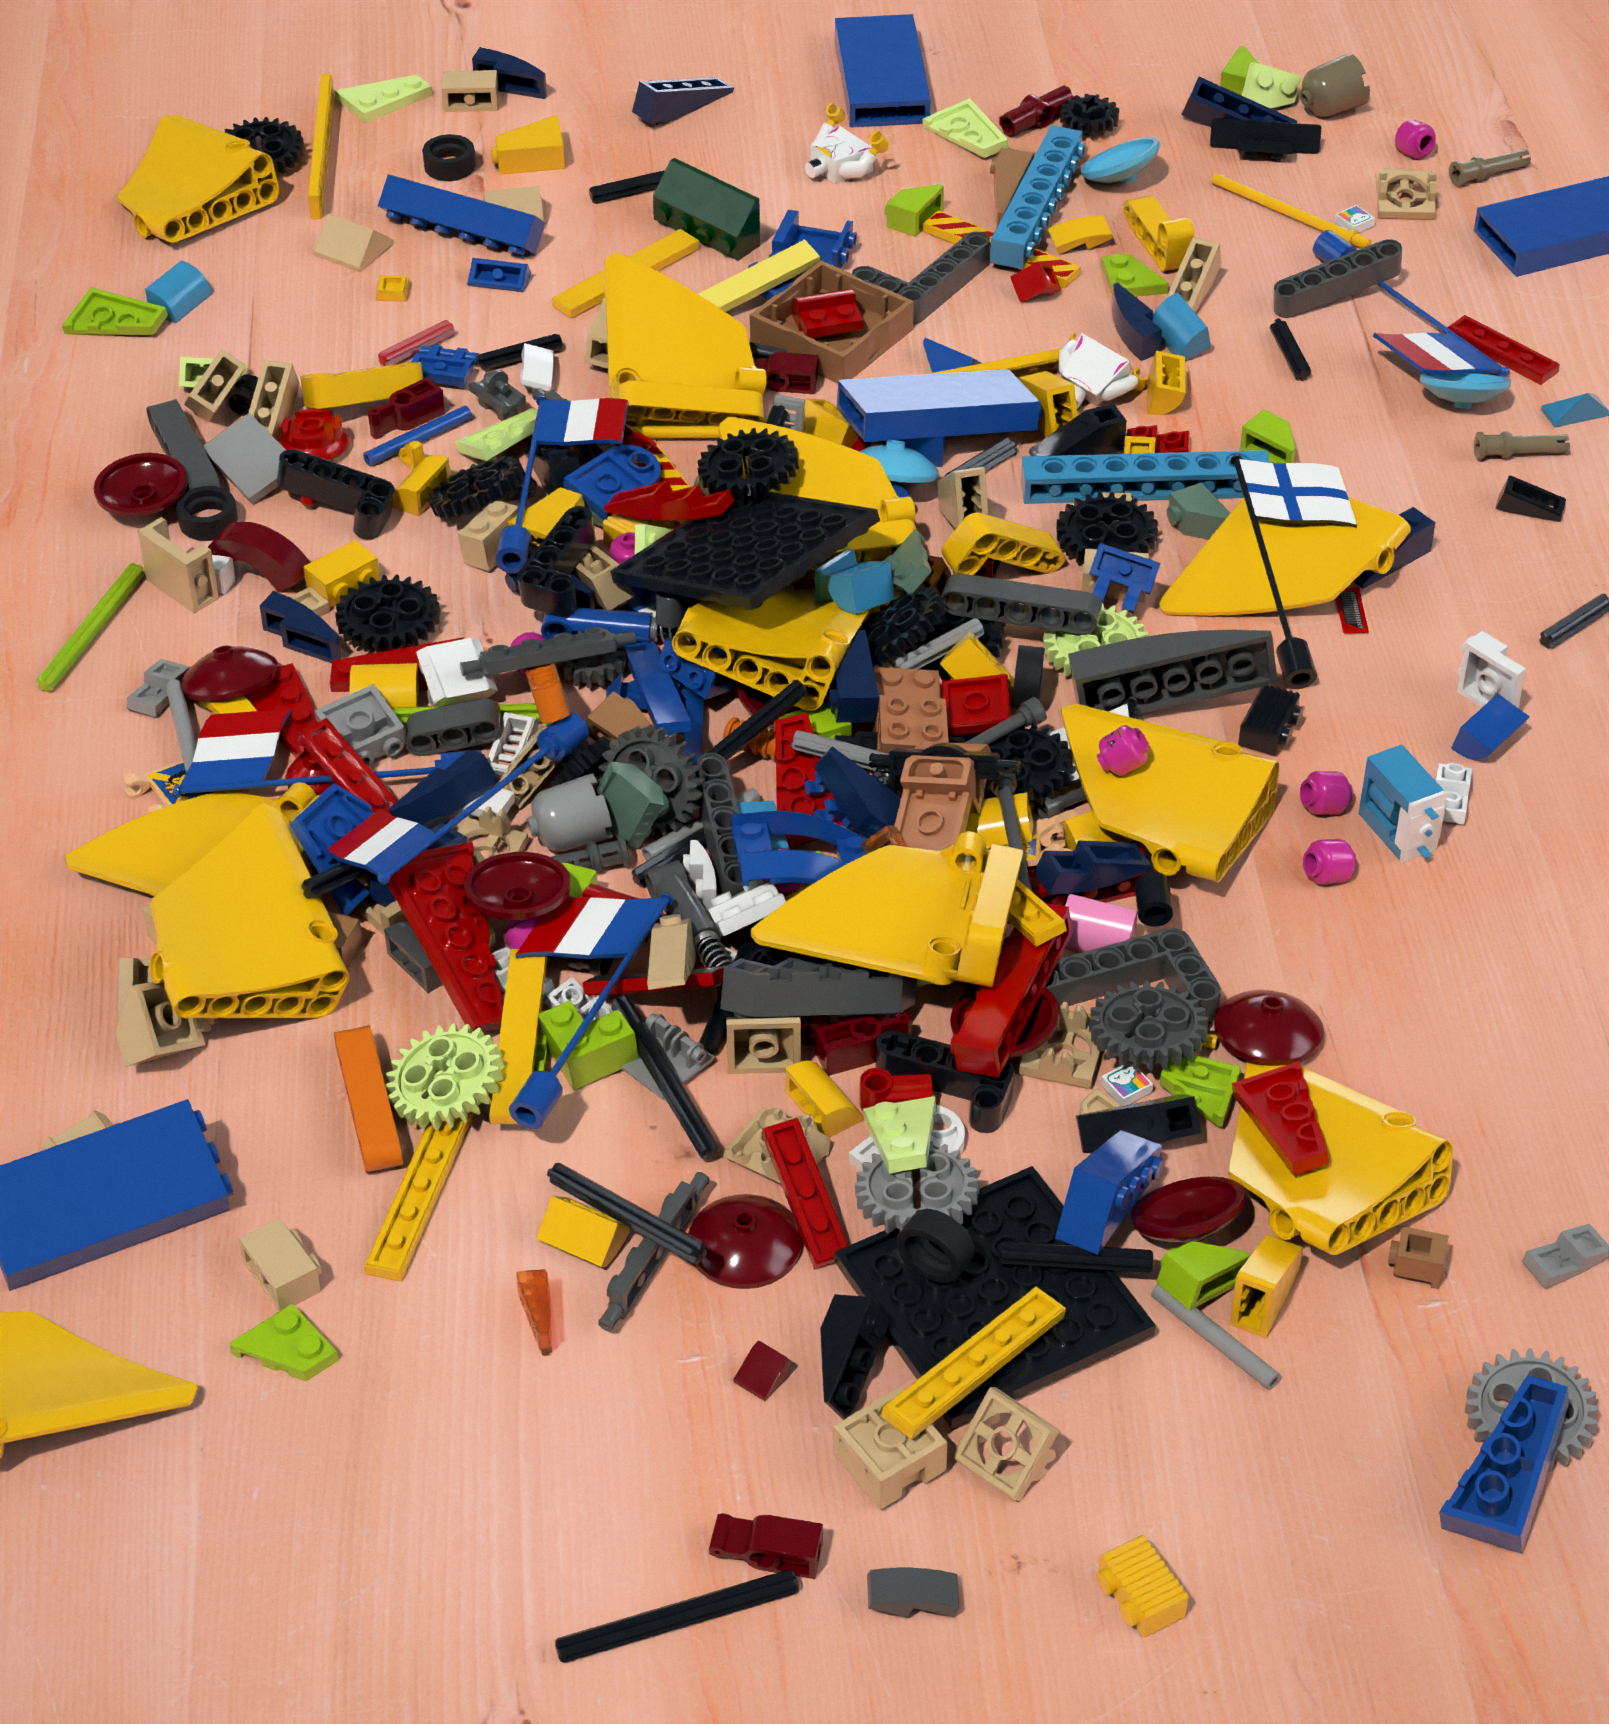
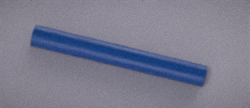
M464 405L364 452V460L368 466L375 465L398 454L399 450L411 441L421 443L472 419L471 411Z

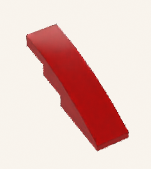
M668 480L618 492L604 506V509L607 513L637 519L661 521L695 520L722 515L735 500L730 489L704 496L699 485L673 491Z

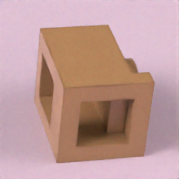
M1402 1226L1400 1241H1391L1388 1263L1395 1264L1393 1275L1432 1283L1431 1288L1439 1289L1449 1235Z

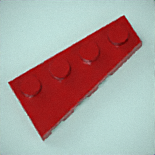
M464 637L333 660L330 675L331 692H350V670L352 665L417 663L419 691H427L428 685L420 671L416 651L426 646L462 640Z
M293 663L278 666L279 671L271 682L244 696L257 711L292 709L291 714L281 729L279 741L297 758L299 757L298 748L301 744L298 740L300 733L318 722L315 718V709Z
M803 713L775 721L777 811H792L813 815L815 810H825L823 802L826 799H834L830 791L819 796H807L804 783L810 780L816 781L814 766L821 759V756L792 748V741L797 730L814 734L808 713ZM840 820L834 822L843 826L842 821ZM785 834L789 847L820 840L803 835Z
M1300 1061L1232 1083L1233 1096L1293 1175L1309 1172L1329 1164L1328 1151L1319 1122H1317L1313 1102L1310 1100L1308 1086L1303 1077Z

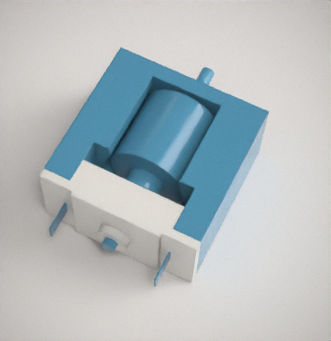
M1401 744L1367 757L1358 814L1401 863L1422 855L1426 859L1433 856L1430 852L1437 850L1447 793Z

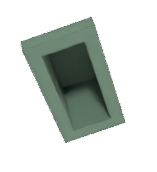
M1202 482L1172 492L1169 496L1168 520L1186 536L1209 540L1230 514Z

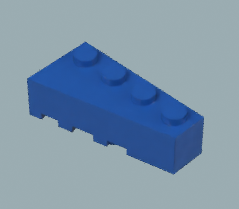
M1120 1130L1074 1167L1055 1239L1098 1255L1151 1181L1158 1179L1164 1163V1159L1159 1158L1163 1145Z
M1530 1375L1526 1376L1501 1415L1500 1422L1490 1437L1488 1436L1482 1444L1480 1453L1469 1470L1466 1469L1459 1480L1458 1487L1449 1501L1446 1500L1439 1511L1441 1529L1518 1553L1523 1552L1569 1405L1568 1386Z

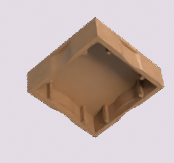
M820 260L795 279L790 287L773 296L750 314V342L785 349L787 353L818 355V375L838 383V380L853 379L913 330L914 301L881 286L867 283L847 271ZM845 289L854 290L856 294L855 303L863 318V330L816 338L805 336L804 331L799 332L792 317V301L794 298Z

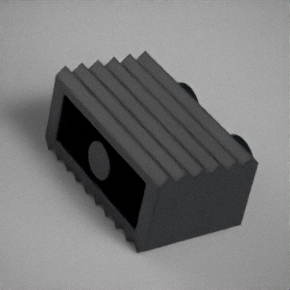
M1267 685L1261 687L1241 723L1238 745L1277 756L1282 746L1287 747L1293 731L1292 725L1298 726L1302 718L1303 707L1299 706L1300 694L1298 692L1293 693L1292 690L1287 691L1285 688L1280 689L1279 686Z

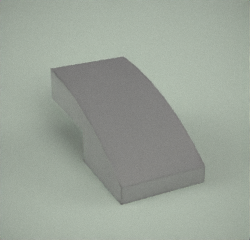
M160 659L144 672V684L127 697V709L157 717L169 705L165 687L166 683L173 679L181 682L190 667Z
M1590 1224L1562 1231L1555 1243L1526 1251L1522 1262L1544 1288H1548L1567 1281L1609 1257V1245Z

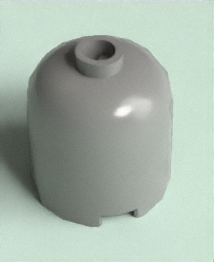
M593 773L545 789L534 797L531 805L532 817L527 818L528 827L532 837L539 836L542 844L549 850L555 852L566 851L588 845L591 842L596 843L613 838L611 831L607 829L612 824L603 794L596 796L592 786L598 782Z

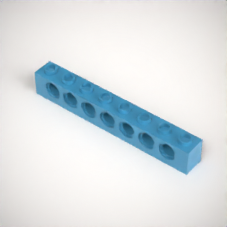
M1054 125L1050 126L991 238L989 263L1023 269L1026 260L1032 259L1035 244L1039 245L1043 229L1046 230L1048 228L1050 215L1055 214L1057 201L1062 200L1064 186H1069L1071 174L1076 172L1079 159H1083L1086 143L1082 142L1083 131Z
M1267 450L1023 456L1021 486L1024 504L1074 503L1075 498L1085 501L1086 494H1089L1092 498H1097L1098 492L1131 493L1132 499L1137 498L1138 501L1169 500L1170 493L1201 482L1217 499L1243 498L1244 495L1235 465H1232L1230 462L1231 457L1240 455L1243 460L1270 462Z

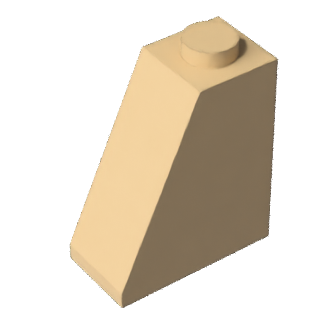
M984 467L953 471L937 481L939 511L955 529L966 516L978 512L988 515Z

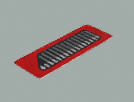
M1347 587L1336 597L1343 633L1367 634L1369 630L1359 587Z

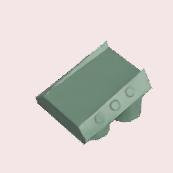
M610 762L595 790L596 796L603 794L612 824L607 829L616 837L624 836L626 845L637 849L640 848L642 842L650 835L655 819L663 815L668 808V799L663 793V788L634 764Z

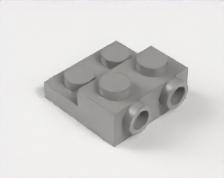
M374 684L314 710L317 722L327 718L368 767L371 766L374 759L386 754L390 757L397 755L401 752L403 746L406 745L405 727Z

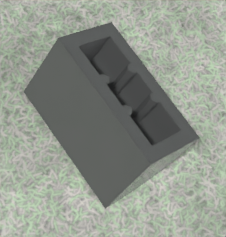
M408 921L399 922L384 929L387 954L427 993L443 985Z

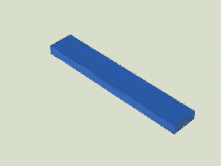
M655 641L624 646L627 665L655 730L664 727L665 735L690 732L691 720L670 674L657 667L661 654Z

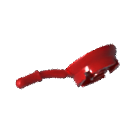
M312 408L295 412L296 418L290 420L288 416L281 424L282 435L278 442L286 450H299L331 460L344 453L350 445L349 434L342 427L340 416L336 414V417H333L331 411L327 409ZM301 495V503L305 507L314 505V499Z

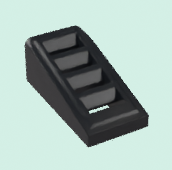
M1509 475L1499 493L1495 508L1510 513L1559 521L1562 517L1566 499Z

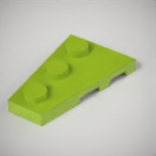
M91 287L63 323L62 328L64 334L154 335L168 314L166 307Z

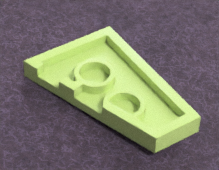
M418 75L335 90L336 100L365 123L432 95L431 85Z
M970 98L922 119L923 128L983 158L997 154L1002 147L1009 148L1008 139Z
M531 408L455 441L458 452L471 456V458H478L484 461L489 460L527 436L533 435L538 410Z
M935 1096L898 1103L881 1102L874 1107L863 1108L864 1122L889 1174L927 1167L930 1134L933 1132L934 1126L933 1116L936 1114Z

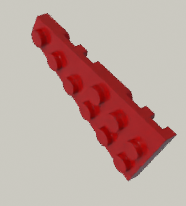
M473 842L425 850L391 876L388 886L465 1025L469 1024L472 1031L481 1028L482 1032L500 1029L503 1000L500 984L496 983L494 968L496 963L494 954L490 953L489 948L491 937L487 916L469 904L464 892L465 877L474 867L472 858L474 853Z

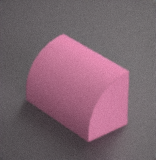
M1069 894L1065 906H1069L1072 935L1065 949L1083 953L1135 938L1137 910Z

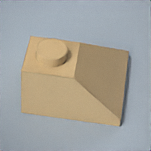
M149 982L130 987L115 1030L125 1067L152 1062L205 1046L202 1032L197 1031V1018H180L175 1015L164 989V984Z
M726 1017L728 1074L785 1072L786 1067L801 1062L800 1017Z

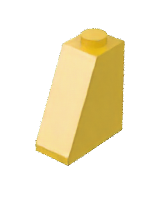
M558 115L495 136L496 147H491L492 163L498 164L499 175L565 169L564 145Z
M1047 371L1019 377V380L1041 402L1042 417L1038 419V429L1044 438L1078 416L1073 383Z
M560 487L524 510L521 526L531 534V546H539L568 509L576 506L585 507L582 494ZM517 515L507 521L508 526L515 525Z
M1266 1234L1236 1276L1230 1325L1267 1338L1300 1271L1303 1247L1295 1245L1288 1240Z

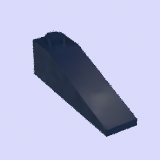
M717 77L639 81L632 112L641 117L642 122L649 125H657V122H669L733 93L734 87Z
M1198 77L1181 114L1211 127L1213 118L1297 123V120L1202 77Z

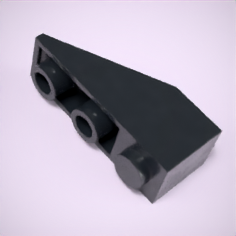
M1114 403L1085 410L1029 449V454L1031 456L1101 455L1124 450L1127 420Z
M537 444L533 469L549 495L560 487L564 488V477L580 468L577 455L558 445ZM530 449L524 450L527 459L529 457Z
M1185 1094L1076 1115L1082 1152L1097 1150L1120 1130L1152 1142L1201 1133L1195 1096Z
M834 1294L820 1328L824 1402L843 1420L853 1414L891 1320V1316L872 1297Z

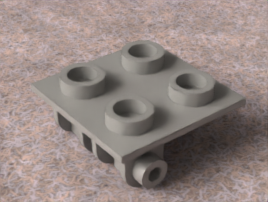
M653 1013L647 1017L645 1021L646 1026L682 1085L715 1060V1056L706 1051L703 1044L691 1040L688 1033L681 1031L677 1025L672 1026L662 1014L656 1015ZM640 1056L638 1060L621 1066L622 1070L662 1100L665 1099Z

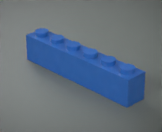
M389 174L387 175L378 203V207L387 212L386 217L393 220L402 221V218H407L415 226L426 228L427 224L435 226V231L445 235H450L451 231L459 233V238L470 242H475L476 238L484 240V245L494 249H499L500 245L508 247V252L519 256H524L525 252L533 255L536 254L546 224L532 214Z

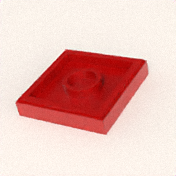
M1008 674L942 681V699H946L948 736L982 733L1011 717Z

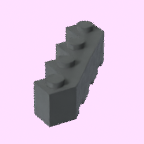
M789 957L777 965L771 966L741 958L724 967L720 1009L734 1012V1016L737 1018L803 1017L815 1015L851 1016L853 1014L898 1015L915 1004L917 979L832 960L824 965Z

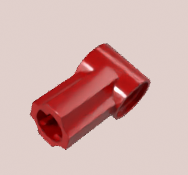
M871 1068L864 1071L860 1076L859 1106L862 1111L863 1108L874 1107L881 1102L898 1103L933 1096L930 1074L892 1076L887 1070L882 1068Z

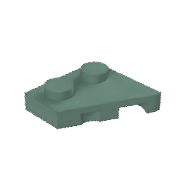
M915 529L893 555L888 556L884 560L890 561L893 588L905 594L913 593L931 573V567L927 561L929 558L928 553L922 546L925 538Z

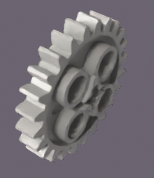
M930 1141L927 1167L920 1168V1209H914L913 1170L889 1174L881 1155L873 1153L872 1163L863 1162V1171L856 1174L855 1196L858 1209H863L864 1219L872 1218L874 1227L885 1223L886 1233L892 1232L895 1228L901 1231L916 1211L926 1208L939 1210L962 1224L963 1214L971 1215L972 1205H977L979 1180L976 1168L970 1167L969 1158L961 1159L959 1150L948 1154L947 1144L942 1145L939 1149H934L933 1141Z
M1528 1348L1526 1357L1523 1358L1520 1357L1515 1349H1512L1510 1360L1507 1361L1502 1355L1497 1354L1495 1366L1485 1361L1482 1372L1474 1373L1472 1386H1468L1466 1396L1469 1400H1466L1465 1413L1470 1414L1467 1426L1468 1428H1477L1474 1434L1475 1442L1483 1441L1488 1436L1490 1437L1500 1422L1501 1415L1508 1406L1496 1400L1504 1399L1510 1402L1527 1375L1568 1386L1569 1405L1565 1415L1568 1420L1563 1421L1548 1469L1550 1472L1553 1469L1554 1460L1557 1459L1560 1464L1566 1467L1570 1458L1569 1454L1579 1459L1583 1446H1590L1592 1434H1595L1598 1421L1595 1419L1598 1417L1599 1407L1593 1405L1596 1399V1392L1587 1391L1588 1378L1576 1380L1577 1366L1571 1367L1568 1370L1563 1368L1564 1357H1560L1553 1363L1549 1361V1351L1545 1350L1539 1359L1535 1358L1532 1348Z

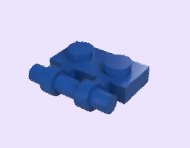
M432 344V346L421 345L419 353L415 354L411 362H421L423 379L428 377L436 384L465 387L473 372V364H478L479 353L469 352L467 348L460 347L457 350L445 349L442 345Z

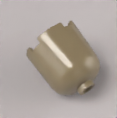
M1345 54L1308 71L1303 78L1302 92L1300 93L1303 105L1308 107L1314 115L1326 118L1368 103L1370 86L1364 87L1361 75L1366 74L1359 59L1353 54L1349 56Z

